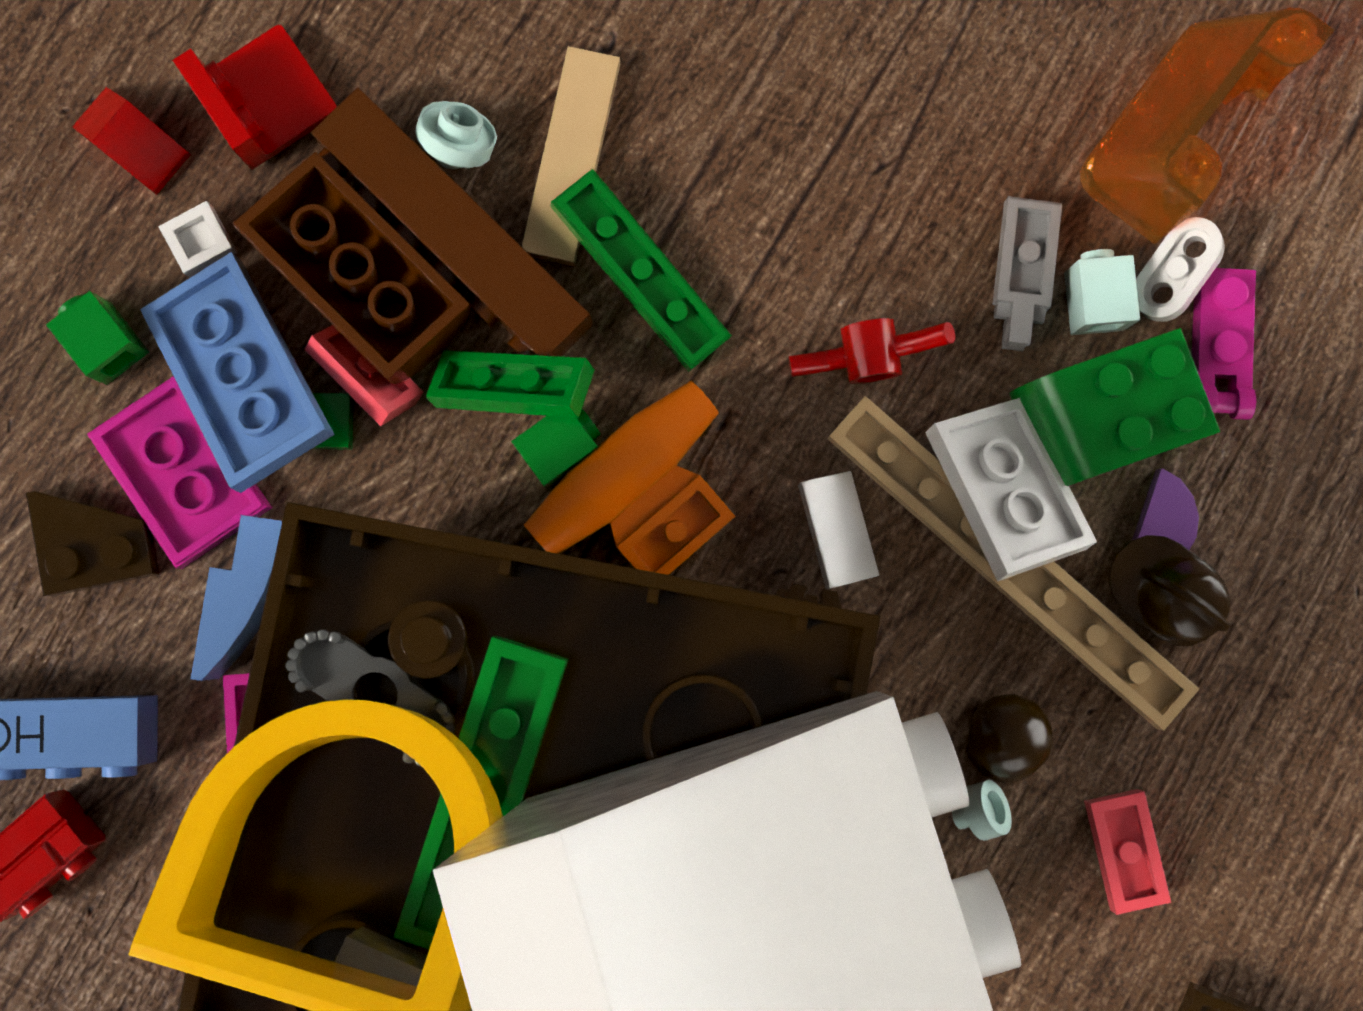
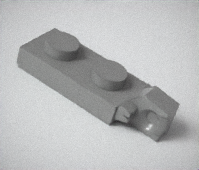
M1008 196L1004 201L992 305H995L994 318L1005 320L1001 349L1023 352L1024 348L1031 344L1033 323L1042 325L1045 321L1046 312L1051 308L1062 203Z

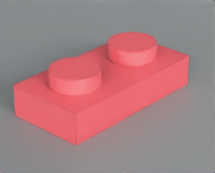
M333 325L312 335L304 349L380 426L415 406L424 393L411 378L398 384H391Z
M1135 789L1084 801L1110 911L1119 915L1171 903L1145 791Z

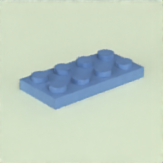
M232 252L140 309L231 489L242 493L335 435L242 260Z

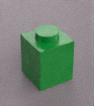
M91 291L85 295H77L67 300L59 308L58 316L46 324L84 375L105 385L111 383L149 353V350L113 304Z
M582 409L579 418L545 416L511 442L542 485L549 491L559 483L569 470L598 448L594 440L600 437L601 433Z

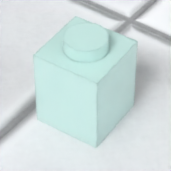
M1112 249L1092 250L1081 254V259H1078L1064 272L1071 335L1124 331L1140 321L1134 255L1114 256V250Z

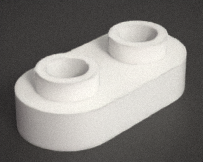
M1192 217L1177 223L1169 231L1137 276L1139 311L1146 318L1165 322L1180 316L1218 266L1223 257L1225 245L1219 228L1213 222L1201 217ZM1200 241L1206 244V250L1201 256L1193 258L1186 255V249L1191 243ZM1161 287H1169L1173 290L1172 298L1162 304L1154 302V293Z

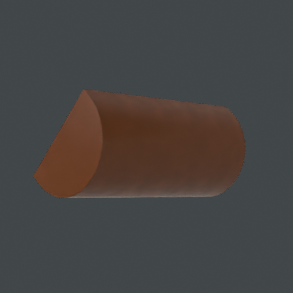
M316 151L232 223L235 229L391 384H398L411 378L432 362L455 338L469 316L470 304Z

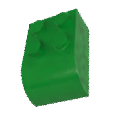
M1181 328L1056 371L1022 385L1009 393L1011 400L1020 398L1040 440L1066 486L1221 432Z

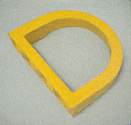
M368 700L326 701L285 713L267 722L234 746L216 764L199 787L180 823L133 939L129 955L310 1011H471V1004L444 909H442L417 986L218 928L214 924V916L242 830L256 800L281 770L301 755L316 747L343 739L373 738L388 743L412 757L426 770L443 796L453 829L454 853L503 817L492 783L480 762L461 740L436 721L420 713L399 706Z

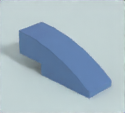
M241 515L232 570L209 567L191 679L200 681L219 679L239 658L258 632L282 521Z

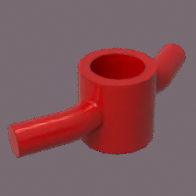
M879 318L852 323L840 329L843 347L788 356L791 377L847 368L850 384H866L892 379L903 374L900 361L901 356L952 344L956 338L955 330L951 323L945 322L914 332L896 335L894 319Z

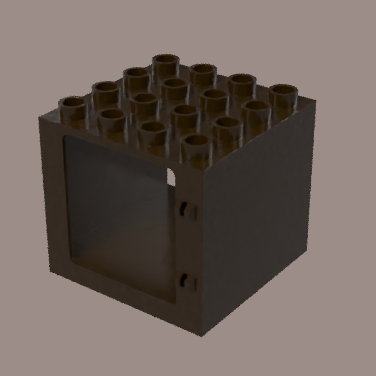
M286 502L234 746L250 733L285 713L327 701L312 690L298 692L295 689L296 683H292L289 680L288 676L291 671L286 669V663L290 660L288 652L294 648L296 640L303 638L312 631L318 632L322 629L329 630L330 632L337 631L373 655L393 659L389 651L388 634L397 614L408 605L416 602L438 601L454 609L461 617L467 632L465 653L452 670L441 676L418 678L410 675L414 682L448 705L455 717L457 729L454 735L459 738L491 637L495 635L569 659L523 798L524 801L536 795L866 695L881 616L842 609L836 591L822 589L819 592L820 599L818 602L817 596L807 594V586L795 583L788 590L777 589L774 595ZM370 672L363 675L357 681L354 688V699L395 706L397 702V688L387 675L379 672ZM373 738L338 740L316 747L301 755L272 779L250 811L214 916L215 926L335 962L346 936L363 926L428 955L429 949L393 937L438 803L440 791L437 785L422 766L416 765L414 761L412 763H405L402 750ZM186 972L177 1011H310Z

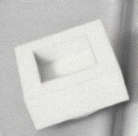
M207 201L158 226L182 272L189 278L230 252L233 254L238 253L214 207Z

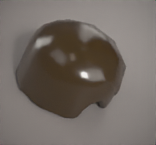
M1017 694L994 696L985 701L980 708L976 709L969 721L966 753L970 761L985 777L1001 783L1025 780L1048 760L1052 750V726L1036 702Z

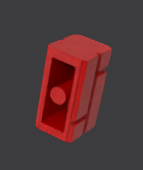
M62 789L43 795L0 832V922L18 914L23 919L29 918L53 899L54 896L48 889L63 876L68 882L75 879L97 860L92 851L106 840L105 834L91 817L84 814L85 810L69 791Z

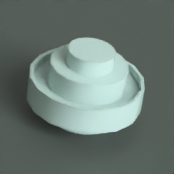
M440 101L428 104L423 107L415 128L417 142L424 151L430 154L439 165L448 169L482 166L489 161L497 140L495 128L490 121L473 107L460 102Z

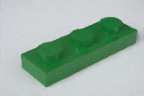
M443 350L426 398L435 408L579 418L595 369L587 358Z

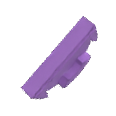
M1163 468L1155 470L1132 540L1145 535L1165 536L1190 550L1197 538L1199 514L1194 496L1180 478Z

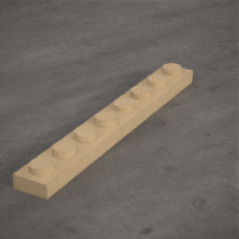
M864 396L827 438L1153 727L1164 731L1199 691V688L1056 562L1042 565L997 582L939 460L869 398Z

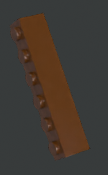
M358 87L311 131L314 138L323 148L318 154L341 177L348 173L360 185L356 192L379 215L385 210L398 223L393 229L417 252L423 247L436 260L432 267L454 289L461 285L475 298L470 303V308L490 328H493L499 322L513 336L507 344L516 354L562 357L593 326L590 314Z

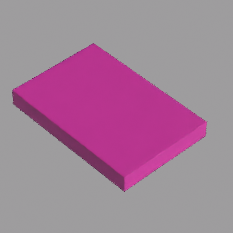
M174 376L87 433L176 569H183L238 532L241 515L260 517L272 509V506L257 484H254L242 493L229 487Z

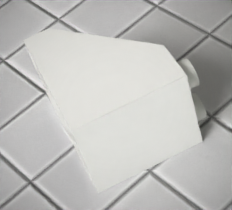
M878 691L527 798L433 869L472 1011H993L983 978L1021 967V958L1015 934L991 873L988 869L951 880L932 817L969 806V797L962 769L943 719L938 712L901 723L894 697Z

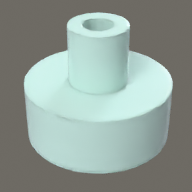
M992 780L967 786L969 806L952 811L953 821L957 828L965 829L969 827L973 834L983 841L1008 834L1011 829L1012 818L1008 801L1002 789Z

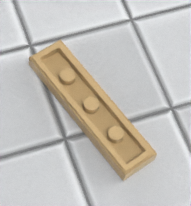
M569 46L567 48L522 243V248L532 258L575 266L580 242L553 211L550 204L552 200L592 168L595 172L597 170L621 65L620 57Z

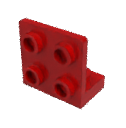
M282 25L272 27L217 64L213 60L205 65L191 48L172 60L232 150L251 170L313 131L337 107Z

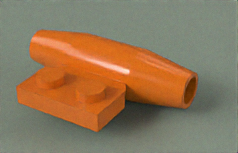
M689 381L636 413L598 445L596 450L564 475L525 522V528L546 552L560 554L610 523L616 547L635 569L669 575L736 517L701 475L677 466L689 449L718 416V410L695 383Z

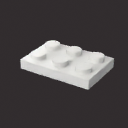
M1020 398L934 423L925 432L997 582L1079 553L1097 543L1070 487L1065 485Z

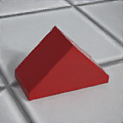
M107 87L72 126L73 129L156 195L191 155L129 101Z

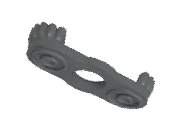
M322 629L318 632H309L303 638L296 640L294 648L288 652L290 660L286 663V669L291 671L288 678L292 683H296L295 689L298 692L312 690L327 701L355 700L354 688L357 681L365 674L379 672L387 675L397 688V702L395 706L420 713L436 721L453 734L456 733L457 727L454 714L445 702L414 682L410 674L403 671L393 659L385 656H375L337 631L330 632L329 630ZM403 752V761L405 763H412L414 761L416 765L421 766L412 757Z

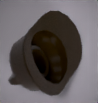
M1145 535L1128 542L1117 552L1110 567L1109 586L1114 600L1127 615L1158 638L1174 646H1193L1207 640L1217 631L1226 632L1231 625L1226 619L1229 615L1231 601L1224 580L1215 569L1183 545L1165 536Z

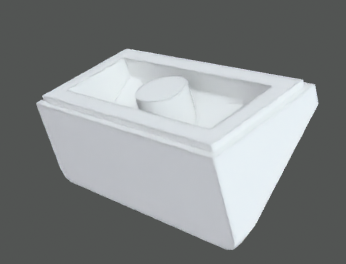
M851 471L800 482L798 487L826 590L879 576Z

